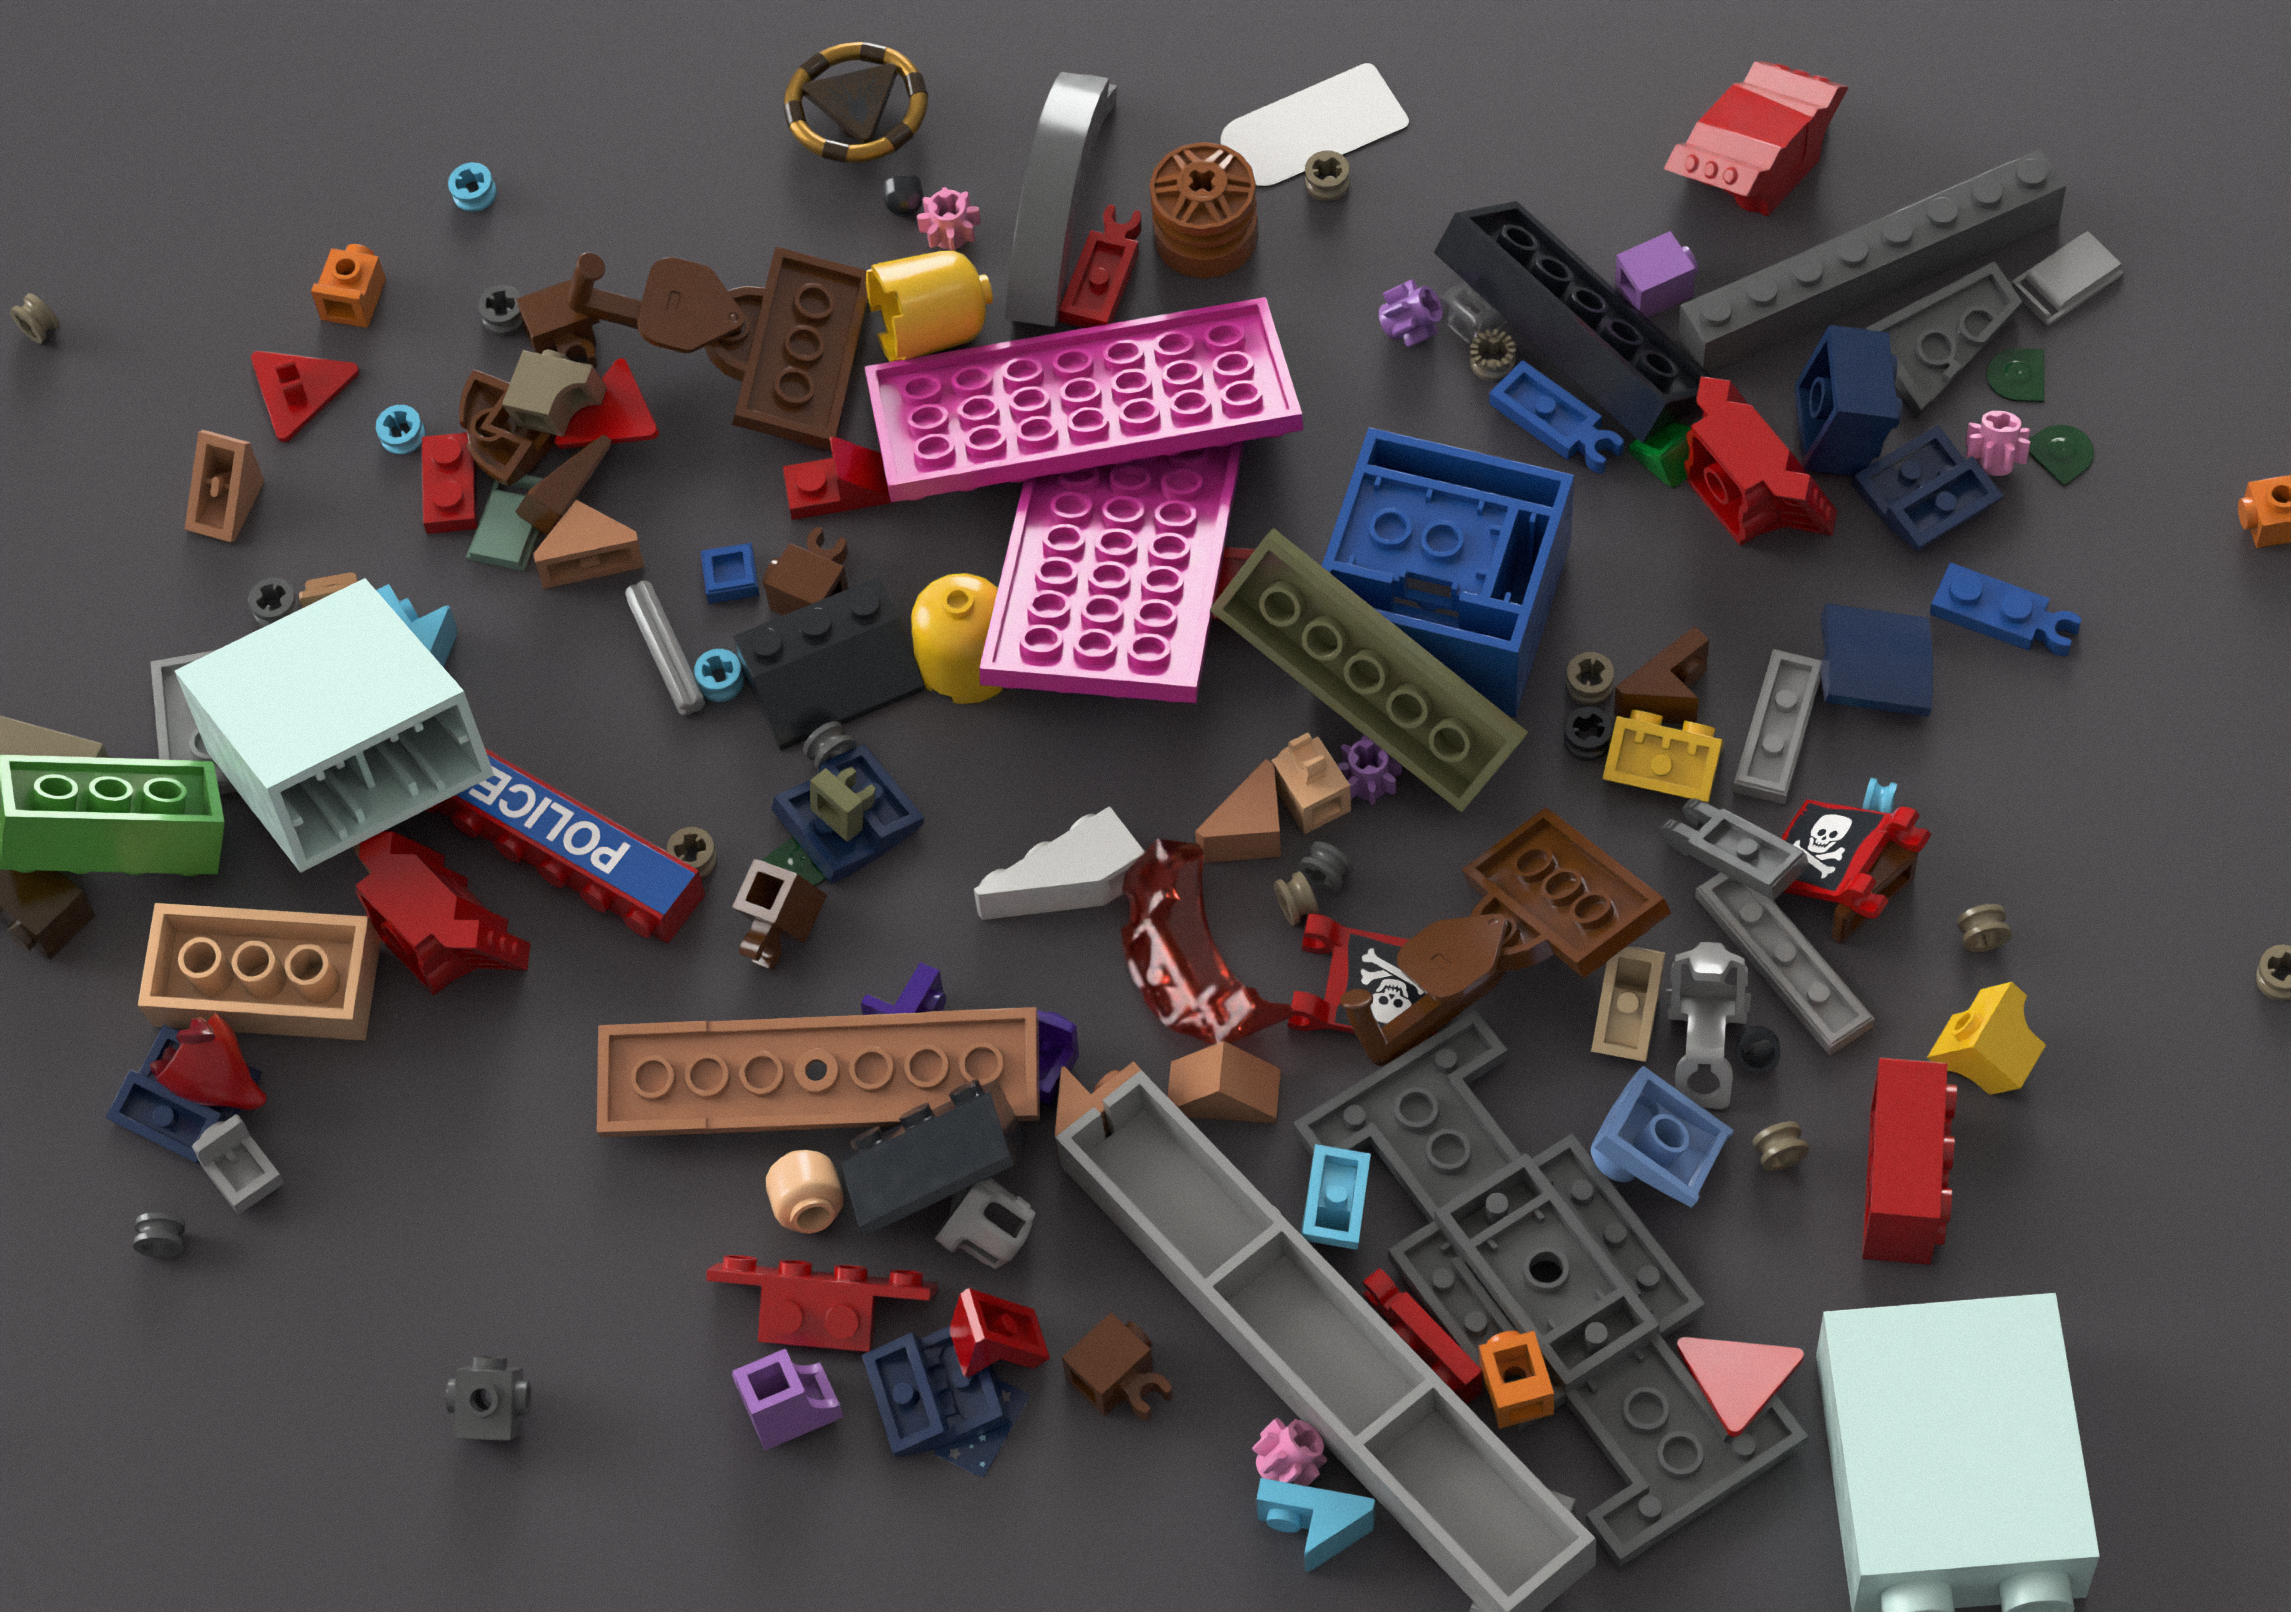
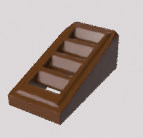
M603 434L536 484L525 495L515 511L516 514L548 535L567 512L611 447L612 444L610 442L612 440Z
M1889 840L1868 872V875L1873 876L1877 882L1871 893L1885 895L1888 902L1915 878L1918 852L1908 851ZM1839 903L1834 912L1831 937L1839 944L1841 942L1844 943L1870 918L1864 917Z

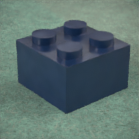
M1835 325L1828 326L1794 384L1802 466L1805 470L1854 476L1868 467L1874 458L1880 456L1888 434L1892 428L1898 427L1903 407L1901 398L1896 397L1894 381L1897 375L1898 361L1896 355L1891 354L1889 332Z

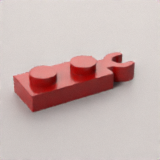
M1109 204L1103 213L1104 233L1090 230L1059 308L1060 322L1083 328L1112 324L1139 255V244L1135 239L1142 231L1140 211L1134 210L1129 222L1119 224L1116 223V205Z
M1380 1268L1362 1282L1363 1286L1367 1289L1363 1293L1365 1300L1377 1312L1383 1314L1389 1320V1326L1466 1405L1482 1393L1483 1370L1406 1291L1402 1294L1392 1279Z

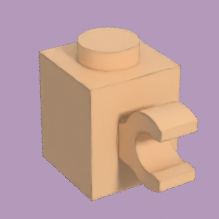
M1307 732L1289 741L1288 746L1276 758L1271 760L1275 768L1276 792L1304 835L1351 811L1350 784L1319 737L1312 739Z

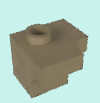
M523 350L502 406L518 427L564 437L569 421L577 411L586 406L601 405L607 386L593 365L571 361L567 356L552 350H544L542 354Z

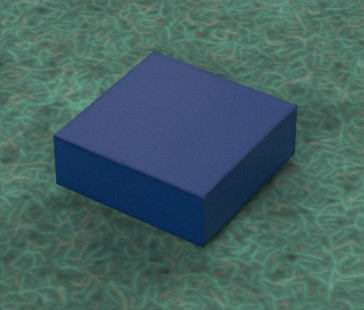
M752 543L700 551L708 604L760 596Z

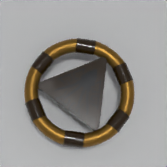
M851 42L832 46L817 52L799 66L787 86L783 110L788 129L796 140L810 152L823 157V159L843 163H859L879 159L896 152L914 137L925 118L928 92L923 75L914 63L900 52L884 45L869 42ZM860 60L880 65L814 81L831 66L842 62ZM898 73L904 80L910 101L908 111L902 122L882 138L873 141ZM803 96L835 121L845 135L855 138L861 144L852 145L829 140L815 133L807 123L802 105Z

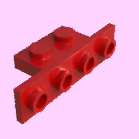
M746 1255L723 1256V1263L714 1264L706 1272V1281L761 1286L758 1342L869 1352L873 1349L876 1296L929 1301L937 1294L938 1282L923 1281L924 1273L915 1270H890V1278L868 1276V1268L864 1266L835 1265L834 1273L812 1271L813 1263L802 1260H780L778 1268L757 1266V1258Z

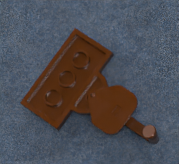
M775 246L765 287L743 286L727 291L709 266L677 257H666L658 260L651 267L643 298L638 300L593 288L594 282L602 278L605 273L604 262L598 255L591 252H585L578 257L567 295V305L570 309L585 316L638 329L644 340L657 347L685 354L693 353L704 347L709 360L723 374L742 382L732 425L832 451L829 437H836L868 299L866 290L867 270Z
M1545 807L1461 869L1468 884L1484 897L1474 907L1470 917L1435 921L1407 941L1399 950L1397 964L1401 972L1426 993L1424 997L1382 1028H1380L1371 1009L1373 995L1369 991L1363 989L1350 990L1341 996L1340 1004L1346 1009L1349 1022L1368 1058L1376 1065L1385 1066L1416 1047L1495 988L1507 970H1519L1534 966L1556 955L1581 977L1585 978L1640 936L1646 934L1652 927L1670 915L1671 912L1664 897Z

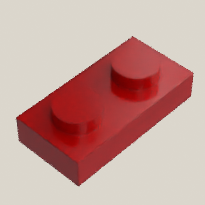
M467 433L422 437L423 525L426 534L475 530L478 527L477 465L466 447L469 442Z

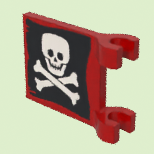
M1806 799L1781 839L1802 849L1807 854L1809 867L1784 893L1841 903L1864 917L1878 918L1888 900L1885 895L1871 893L1877 883L1873 876L1868 875L1871 867L1889 840L1908 851L1921 852L1931 837V833L1928 829L1914 826L1920 815L1917 810L1909 807H1899L1893 813H1883Z
M1308 914L1301 950L1316 954L1333 952L1326 993L1323 1000L1311 993L1294 991L1287 1027L1299 1031L1332 1029L1355 1034L1349 1022L1346 1009L1340 1004L1341 996L1354 989L1367 990L1373 995V1003L1371 1004L1373 1015L1380 1028L1385 1026L1426 995L1423 990L1401 972L1397 964L1399 950L1410 939L1347 928L1329 917L1319 914ZM1437 1030L1436 1032H1434L1432 1035H1430L1428 1038H1426L1425 1040H1427V1039H1429L1430 1037H1432L1433 1035L1437 1034L1438 1030Z

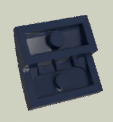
M1936 425L1856 473L1851 482V485L1878 517L1895 534L1917 551L2000 502L2004 496L1973 456L1966 460L1963 458L1939 425Z
M1825 603L1820 618L1825 654L1820 666V674L1825 702L1929 717L1932 710L1933 656L1929 618Z
M865 744L822 762L819 769L820 773L827 768L837 777L841 771L852 767L856 770V784L849 789L854 793H858L871 784L876 788V798L873 806L863 811V830L848 842L810 810V780L773 798L771 810L830 884L849 876L888 852L910 836L924 822V816Z
M163 1024L139 1072L132 1069L129 1070L105 1118L200 1165L192 1145L200 1139L203 1132L211 1125L227 1121L234 1115H238L241 1109L227 1106L200 1105L173 1094L156 1081V1077L150 1070L149 1065L153 1061L162 1060L164 1050L170 1045L176 1051L180 1046L175 1037L179 1031ZM248 1065L251 1078L256 1083L262 1072Z
M950 1326L921 1339L911 1332L862 1355L892 1453L897 1458L955 1444L1011 1422L992 1364L970 1377L963 1376L950 1335Z

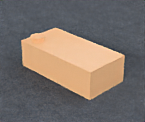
M155 903L138 1007L153 1027H162L165 1024L171 1028L189 1029L192 1019L202 1017L207 1021L216 1013L229 1024L234 1032L366 1041L381 937L367 916Z

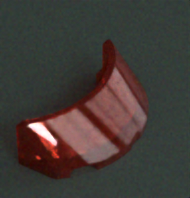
M1157 839L1125 873L1122 893L1130 900L1129 922L1124 927H1121L1123 949L1131 977L1143 994L1146 1005L1157 1018L1178 1034L1190 1035L1204 1041V1043L1218 1044L1223 1041L1232 1043L1292 1018L1295 1013L1289 1004L1273 1003L1261 998L1255 988L1244 986L1222 959L1214 943L1205 913L1202 887L1203 857L1205 853L1201 846L1195 843Z

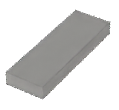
M1773 649L1735 777L1734 793L1783 805L1786 804L1821 682V660Z

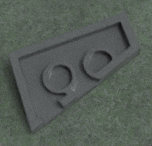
M1993 261L1865 329L1889 332L1891 354L1896 355L1898 361L1897 375L1894 383L1918 419L2019 311L2023 301L1996 262Z

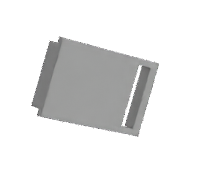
M2086 231L2011 281L2010 284L2023 303L2048 327L2121 278L2124 272L2121 270L2122 263L2089 231ZM2027 280L2058 312L2051 316V313L2020 283Z

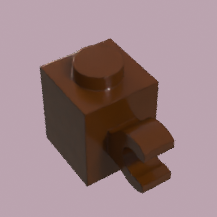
M571 279L516 299L522 323L534 353L542 354L544 350H552L567 356L570 360L582 356L588 360L589 365L597 368L598 360L594 348L597 344L592 326L600 323V320L576 313L567 305V295Z
M817 526L808 535V550L789 543L780 559L774 558L769 563L763 577V586L766 590L770 610L784 616L849 589L845 567L841 565L848 556L846 538L840 537L836 545L831 549H822L820 547L825 541L822 528Z
M754 858L732 906L733 909L753 922L749 932L741 942L739 954L753 959L752 963L772 970L781 954V935L805 944L827 894L797 873Z
M1111 1312L1062 1357L1065 1379L1104 1416L1125 1399L1130 1404L1133 1413L1141 1420L1148 1422L1152 1418V1412L1149 1405L1142 1400L1144 1394L1151 1391L1158 1392L1168 1402L1173 1398V1391L1169 1381L1160 1374L1152 1373L1153 1363L1150 1349L1152 1343L1148 1336L1135 1323L1129 1321L1124 1325Z

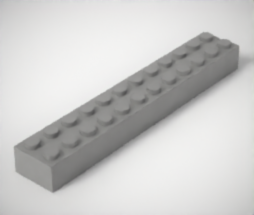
M1142 1070L1103 1099L1108 1130L1112 1133L1111 1136L1106 1139L1101 1114L1093 1107L1055 1137L1061 1167L1302 1421L1309 1423L1319 1432L1323 1443L1483 1612H1541L1596 1565V1538Z

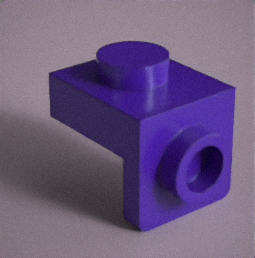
M920 962L894 1006L866 994L860 1004L862 1014L943 1011L946 1003V994L943 991L940 970Z
M1038 1010L1040 1102L1051 1105L1059 1092L1061 1067L1064 1066L1071 1071L1079 1058L1077 1026L1058 1013H1045Z

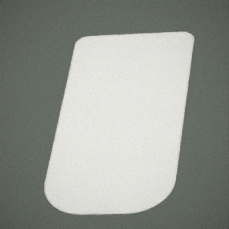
M1365 63L1233 120L1224 128L1221 135V144L1240 153L1253 169L1257 186H1269L1304 172L1307 160L1317 152L1332 150L1343 155L1405 128L1409 123V118L1376 67Z

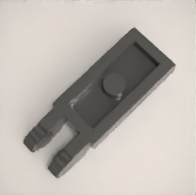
M1690 799L1682 807L1683 816L1687 819L1686 821L1696 829H1700L1699 831L1674 819H1669L1660 828L1661 837L1669 844V847L1671 846L1674 850L1677 849L1679 853L1685 856L1690 855L1773 901L1809 867L1807 854L1802 849L1724 808L1718 810L1705 802L1702 803L1700 799Z

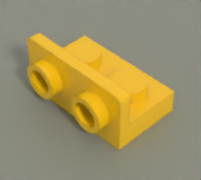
M1633 709L1631 710L1630 719L1620 716L1616 717L1603 780L1687 799L1696 798L1697 800L1700 799L1701 802L1709 803L1720 754L1723 753L1725 744L1723 739L1714 738L1716 728L1684 721L1682 730L1661 726L1663 716Z

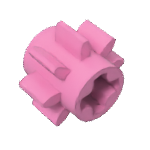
M944 187L931 198L924 197L922 199L924 213L917 215L918 228L920 233H927L930 248L939 246L943 249L956 251L957 248L963 246L967 241H975L974 226L981 224L979 207L970 206L969 193L967 191L960 194L957 191L948 190Z
M2005 411L1987 412L1982 417L1981 425L1971 422L1968 424L1965 457L1968 459L1973 456L1988 475H2007L2012 472L2014 462L2020 464L2027 463L2031 443L2028 440L2030 429L2021 428V420L2012 413Z
M1275 1418L1260 1433L1261 1439L1252 1447V1450L1258 1454L1256 1457L1257 1470L1261 1477L1286 1483L1294 1481L1297 1485L1309 1486L1320 1475L1318 1469L1327 1462V1458L1322 1454L1324 1443L1321 1435L1312 1425L1302 1420L1294 1419L1286 1427L1279 1418Z

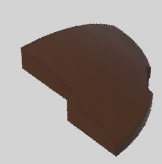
M473 369L463 389L459 406V422L461 427L466 429L469 441L466 447L473 460L485 473L509 487L524 477L541 461L555 444V437L557 435L518 427L502 406L510 383Z

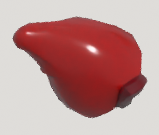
M216 1013L207 1021L202 1017L192 1019L190 1028L180 1030L175 1036L180 1043L177 1051L170 1045L164 1050L162 1060L153 1061L149 1065L157 1082L173 1094L200 1105L227 1106L251 1111L264 1106L267 1101L266 1093L251 1078L249 1067L244 1061L234 1030Z

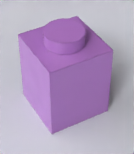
M1671 231L1616 255L1615 285L1623 297L1646 318L1693 298L1695 275L1698 274V265L1692 251L1687 246L1681 247Z

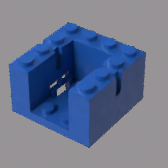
M1369 427L1321 566L1506 715L1516 717L1571 545L1574 475ZM1409 577L1451 587V598L1407 588V579ZM1394 597L1417 602L1423 609L1394 603ZM1443 608L1459 612V618L1432 611Z

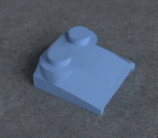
M1642 1066L1631 1078L1611 1107L1592 1142L1591 1155L1598 1169L1610 1179L1618 1182H1629L1637 1177L1692 1208L1700 1197L1698 1193L1721 1148L1734 1130L1649 1069Z

